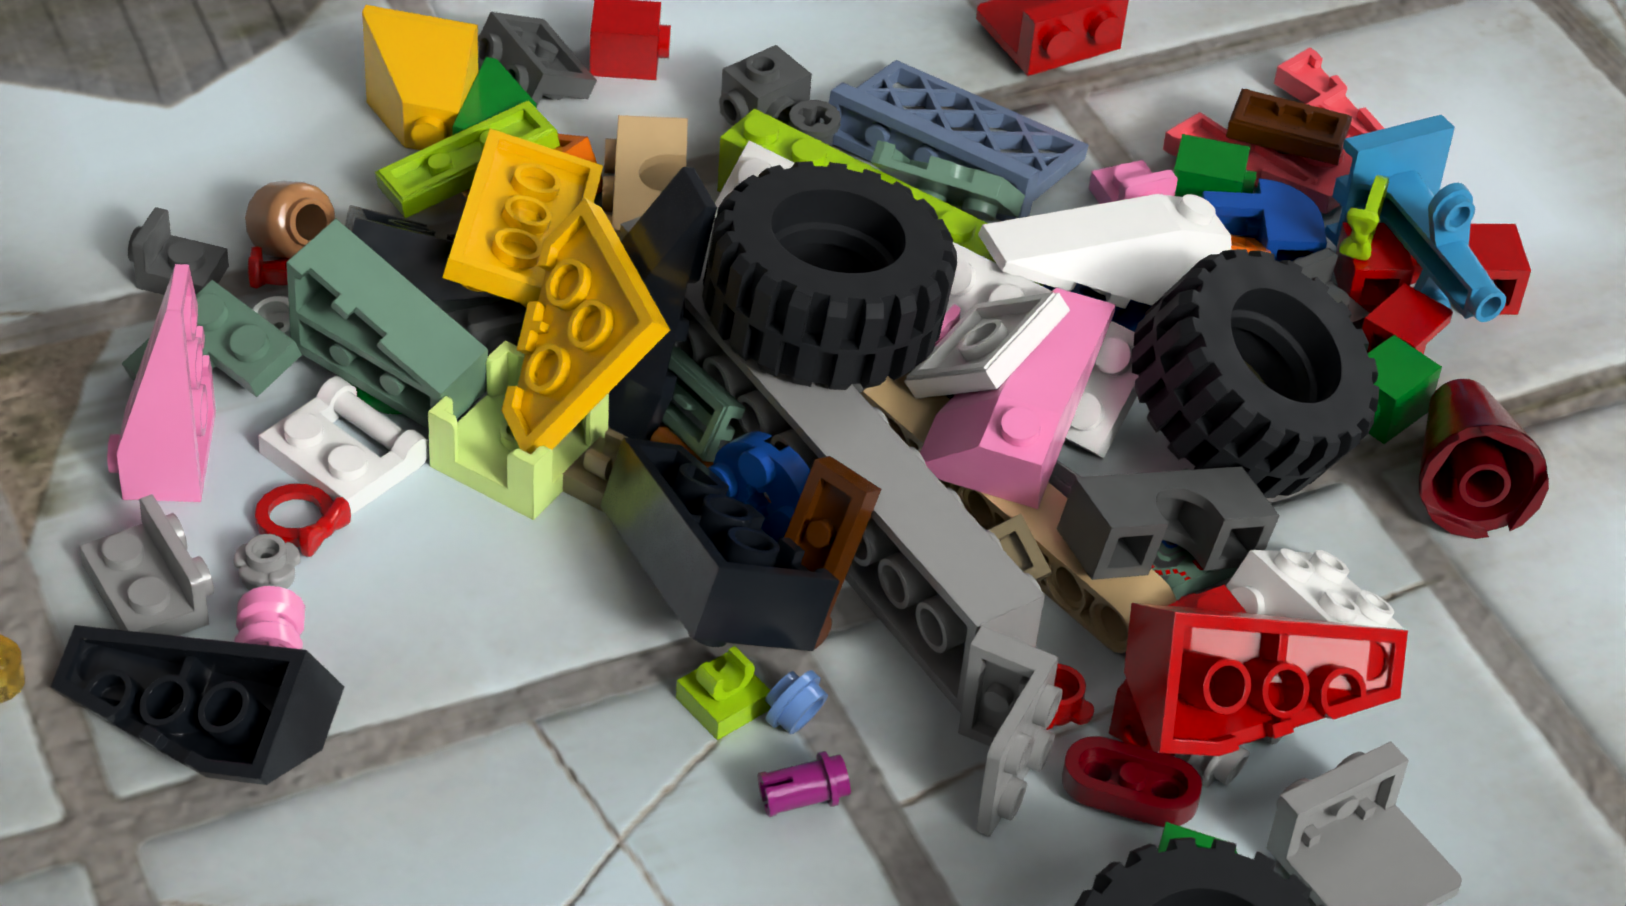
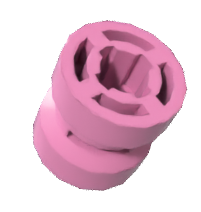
M263 586L246 592L238 601L236 627L239 632L234 642L302 649L303 641L300 635L304 631L305 605L302 599L293 591L276 586Z

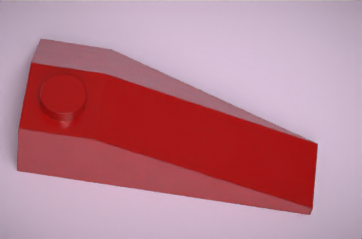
M1131 603L1124 673L1152 751L1170 754L1222 756L1240 750L1239 745L1264 737L1278 738L1294 733L1293 728L1320 719L1329 718L1334 720L1400 699L1408 630L1191 607Z

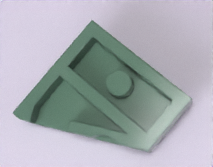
M877 140L871 163L882 172L948 204L962 206V211L979 219L994 221L997 213L1019 217L1025 195L1003 177L964 167L934 156H930L928 163L910 160L896 149L895 144Z

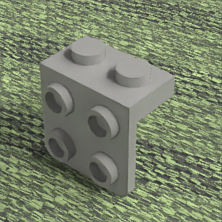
M981 626L970 644L958 733L990 746L986 759L976 831L991 836L1002 817L1011 821L1018 812L1027 788V782L1024 781V778L1029 770L1032 769L1040 772L1049 757L1055 734L1046 729L1057 712L1062 697V689L1054 686L1058 656L1028 645L1018 638L1006 636Z
M1391 741L1365 754L1363 752H1355L1342 760L1336 768L1312 780L1303 778L1295 781L1281 793L1277 800V809L1266 848L1290 875L1296 874L1312 889L1309 897L1317 906H1437L1455 897L1459 892L1462 883L1460 874L1395 805L1409 760Z

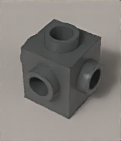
M777 45L767 48L722 69V86L719 99L720 114L723 115L730 125L734 126L749 112L756 109L789 125V113L792 107L799 102L810 100L812 74Z

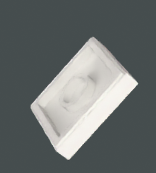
M1054 292L975 304L940 340L927 359L917 365L906 376L907 379L904 382L915 399L996 390L1067 315L1070 309L1060 293Z

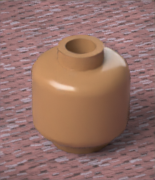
M295 181L271 182L257 190L249 201L245 215L246 231L253 245L262 247L263 254L278 259H290L335 219V210L329 197L317 186Z

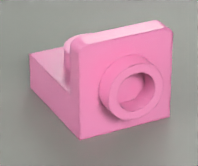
M1140 160L1092 171L1089 190L1099 204L1154 194L1175 196L1178 179L1172 170L1152 173L1146 163Z

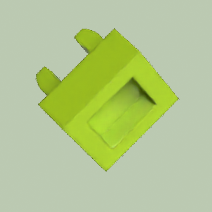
M736 646L728 649V652L714 660L706 661L699 668L681 677L676 682V699L716 740L768 712L771 708L765 701L771 690L754 674V664Z

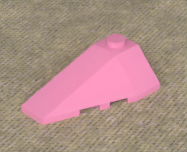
M175 264L125 407L120 434H111L109 437L107 453L109 473H119L122 500H139L153 494L157 501L201 502L216 405L211 361L209 355H203L205 334L203 326H197L198 303L190 267L186 264Z
M1055 288L1052 292L1060 293L1070 311L1005 382L996 390L955 394L935 415L920 451L926 466L939 480L1038 509L1115 313L1116 304Z

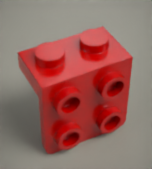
M991 0L977 6L976 19L1027 76L1121 49L1129 0Z

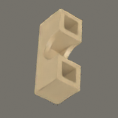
M618 115L617 139H605L604 173H612L615 176H603L602 209L613 212V215L606 214L619 239L620 224L641 217L680 169L686 167L688 118Z

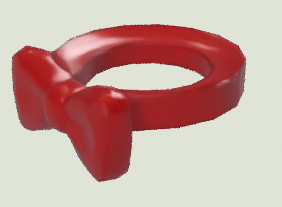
M251 247L247 268L250 287L257 289L266 284L288 285L287 261L289 259L263 261L262 247Z
M288 484L276 487L260 499L256 505L255 520L260 535L273 534L279 536L285 543L291 542L296 547H299L303 556L312 557L325 539L330 537L334 531L350 523L351 509L345 498L338 496L333 502L331 497L318 487L309 484ZM296 499L314 503L319 507L322 517L315 524L302 528H285L276 525L270 519V513L282 502Z

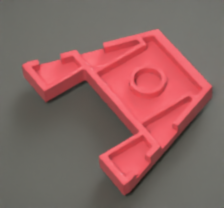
M1309 47L1277 66L1274 84L1304 104L1353 116L1347 138L1384 129L1366 107L1357 109L1346 97L1347 86L1338 75L1329 77L1321 68L1323 58L1314 49ZM1201 112L1165 133L1163 150L1176 157L1182 134L1249 146L1250 152L1246 170L1257 172L1254 187H1257L1259 179H1268L1290 185L1306 194L1317 205L1320 212L1325 214L1340 205L1332 197L1336 178L1350 173L1353 159L1343 149L1337 166L1294 154H1282L1274 149L1227 138V130Z

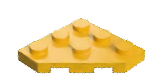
M586 198L542 243L537 266L546 271L538 301H528L516 349L525 354L518 385L507 386L501 410L519 448L529 454H532L539 446H546L553 450L670 331L604 210Z

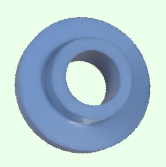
M813 670L804 673L800 677L794 671L786 674L771 689L765 699L771 706L765 720L773 728L781 725L789 734L799 731L816 715L828 698V694L819 686L821 678Z

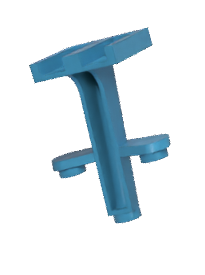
M1437 115L1345 138L1343 149L1353 159L1350 173L1336 178L1332 197L1342 206L1339 222L1326 225V237L1337 247L1342 224L1347 222V212L1350 208L1365 209L1376 175L1389 177L1379 223L1386 224L1423 268L1414 289L1450 309L1451 302L1465 319L1475 317L1479 322H1488L1497 317L1506 304V296L1497 288L1469 247L1471 220L1475 214L1472 194L1464 184L1458 182L1451 183L1440 190L1455 126L1444 116Z

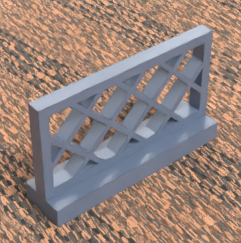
M898 60L893 61L856 88L842 82L830 92L829 104L837 108L841 117L840 127L833 137V145L871 161L877 140L895 144L896 149L910 160L928 163L930 156H934L964 167L1003 177L1023 193L1025 198L1019 217L997 213L996 219L1000 221H1005L1006 218L1017 219L1030 215L1032 202L1086 159L1089 144ZM898 82L912 89L894 88L893 85ZM903 106H925L926 109H904ZM941 107H955L959 110H942ZM951 127L973 128L974 131H952ZM989 128H1002L1006 131H990ZM1000 149H1021L1023 153H1002ZM1039 150H1051L1056 153H1040Z

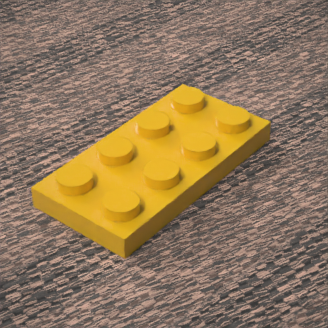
M490 128L442 278L460 283L463 287L472 291L488 292L519 302L526 308L528 301H538L546 271L537 266L542 243L584 198L594 203L603 165Z

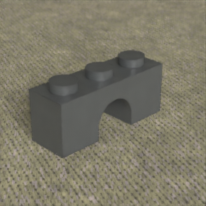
M1242 466L1088 476L1075 478L1057 530L1092 580L1149 575L1162 540L1175 543L1186 549L1193 555L1204 571L1239 568L1250 550L1266 549L1280 515Z

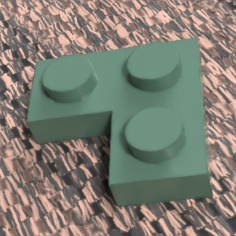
M210 281L196 294L198 303L197 326H203L205 334L203 355H209L212 369L216 366L254 396L258 397L302 355L293 339L215 281ZM149 338L122 362L129 377L134 381Z

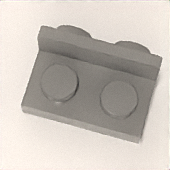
M153 494L139 499L142 524L79 546L82 565L120 630L179 636L209 625L206 596L214 593L209 569L201 556L191 558L187 551L186 536L178 517L174 513L165 515Z

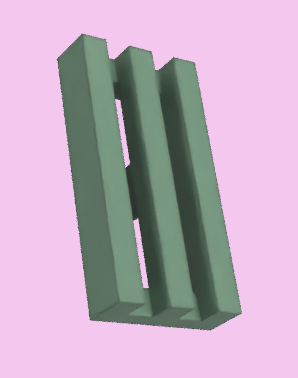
M673 346L667 371H673L679 376L676 380L673 398L685 410L691 411L707 428L704 433L671 401L662 422L703 461L714 462L716 453L721 449L718 446L720 441H731L736 431L729 425L731 418L741 419L746 408L680 347Z

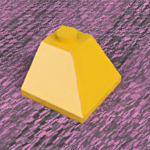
M365 5L362 11L366 103L405 148L422 150L452 136V126L478 74V25Z

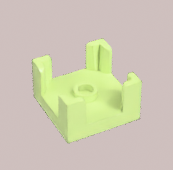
M505 340L488 356L486 361L487 395L457 422L456 416L453 415V401L447 396L443 397L428 411L430 467L535 520L563 492V473L599 437L605 439L609 419V393L553 450L546 446H539L532 454L521 450L501 410L507 386L518 385L525 354L517 351L516 345Z

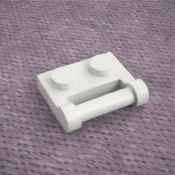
M340 376L328 379L319 389L317 397L258 435L261 455L299 483L309 484L322 489L331 497L333 502L338 496L345 498L350 505L351 515L415 472L429 457V440L414 429L403 430L358 398L356 388ZM344 417L390 451L382 457L378 456L333 422Z

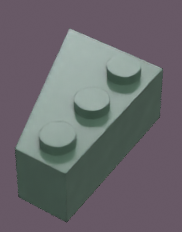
M336 218L287 261L290 338L296 342L301 354L427 429H429L428 411L443 397L447 396L452 399L453 415L458 420L487 391L486 361L488 349Z

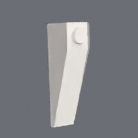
M1154 194L983 224L978 233L1002 272L1015 276L1021 275L1031 281L1067 291L1073 290L1077 283L1105 295L1106 302L1116 304L1115 306L1124 309L1130 299L1152 306L1201 259L1210 254H1220L1224 250H1231V235L1215 214L1216 210L1213 205L1202 197L1187 194L1183 197Z

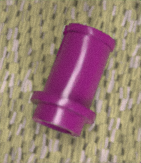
M825 751L818 752L815 761L771 772L763 771L757 775L762 802L767 801V804H764V809L768 817L827 801L830 807L838 806L839 798L851 794L847 768L840 754L829 757Z

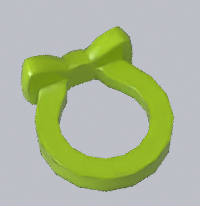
M1376 175L1365 209L1350 208L1347 212L1346 218L1352 233L1339 245V252L1343 255L1364 261L1370 258L1371 243L1379 223L1389 177Z

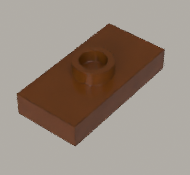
M1241 89L1229 120L1226 137L1274 149L1282 154H1294L1338 166L1344 140L1348 136L1353 116L1248 89Z

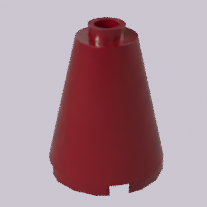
M1455 379L1441 385L1433 393L1429 402L1418 483L1421 500L1432 521L1451 534L1473 539L1489 537L1487 531L1499 529L1507 525L1509 531L1523 526L1540 509L1549 489L1547 464L1539 446L1479 382L1470 379Z

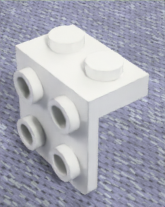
M1282 548L1280 551L1250 550L1226 586L1245 611L1250 614L1404 629L1392 618L1394 610L1389 603L1370 591L1361 590L1347 577L1349 573L1347 566L1337 557L1323 550H1316L1315 553L1295 552L1287 548Z

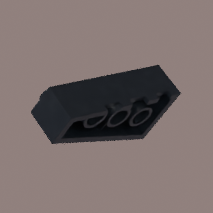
M623 437L600 507L637 558L641 567L658 588L664 600L681 621L689 636L693 640L710 647H723L726 643L814 651L840 581L825 568L816 569L815 572H811L801 564L805 551L789 537L780 538L777 543L761 529L765 516L751 504H744L739 500L726 496L729 486L682 445Z

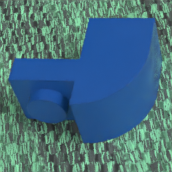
M1259 179L1256 193L1203 191L1202 198L1213 205L1216 210L1215 214L1230 234L1255 238L1274 254V258L1278 262L1281 260L1293 262L1299 257H1306L1326 249L1325 227L1319 208L1306 194L1290 185L1268 179Z

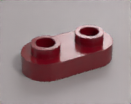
M1101 736L1085 737L1076 741L1069 747L1065 756L1062 772L1064 789L1069 796L1083 805L1159 827H1164L1166 822L1178 826L1190 821L1197 812L1202 792V781L1195 768L1180 758Z

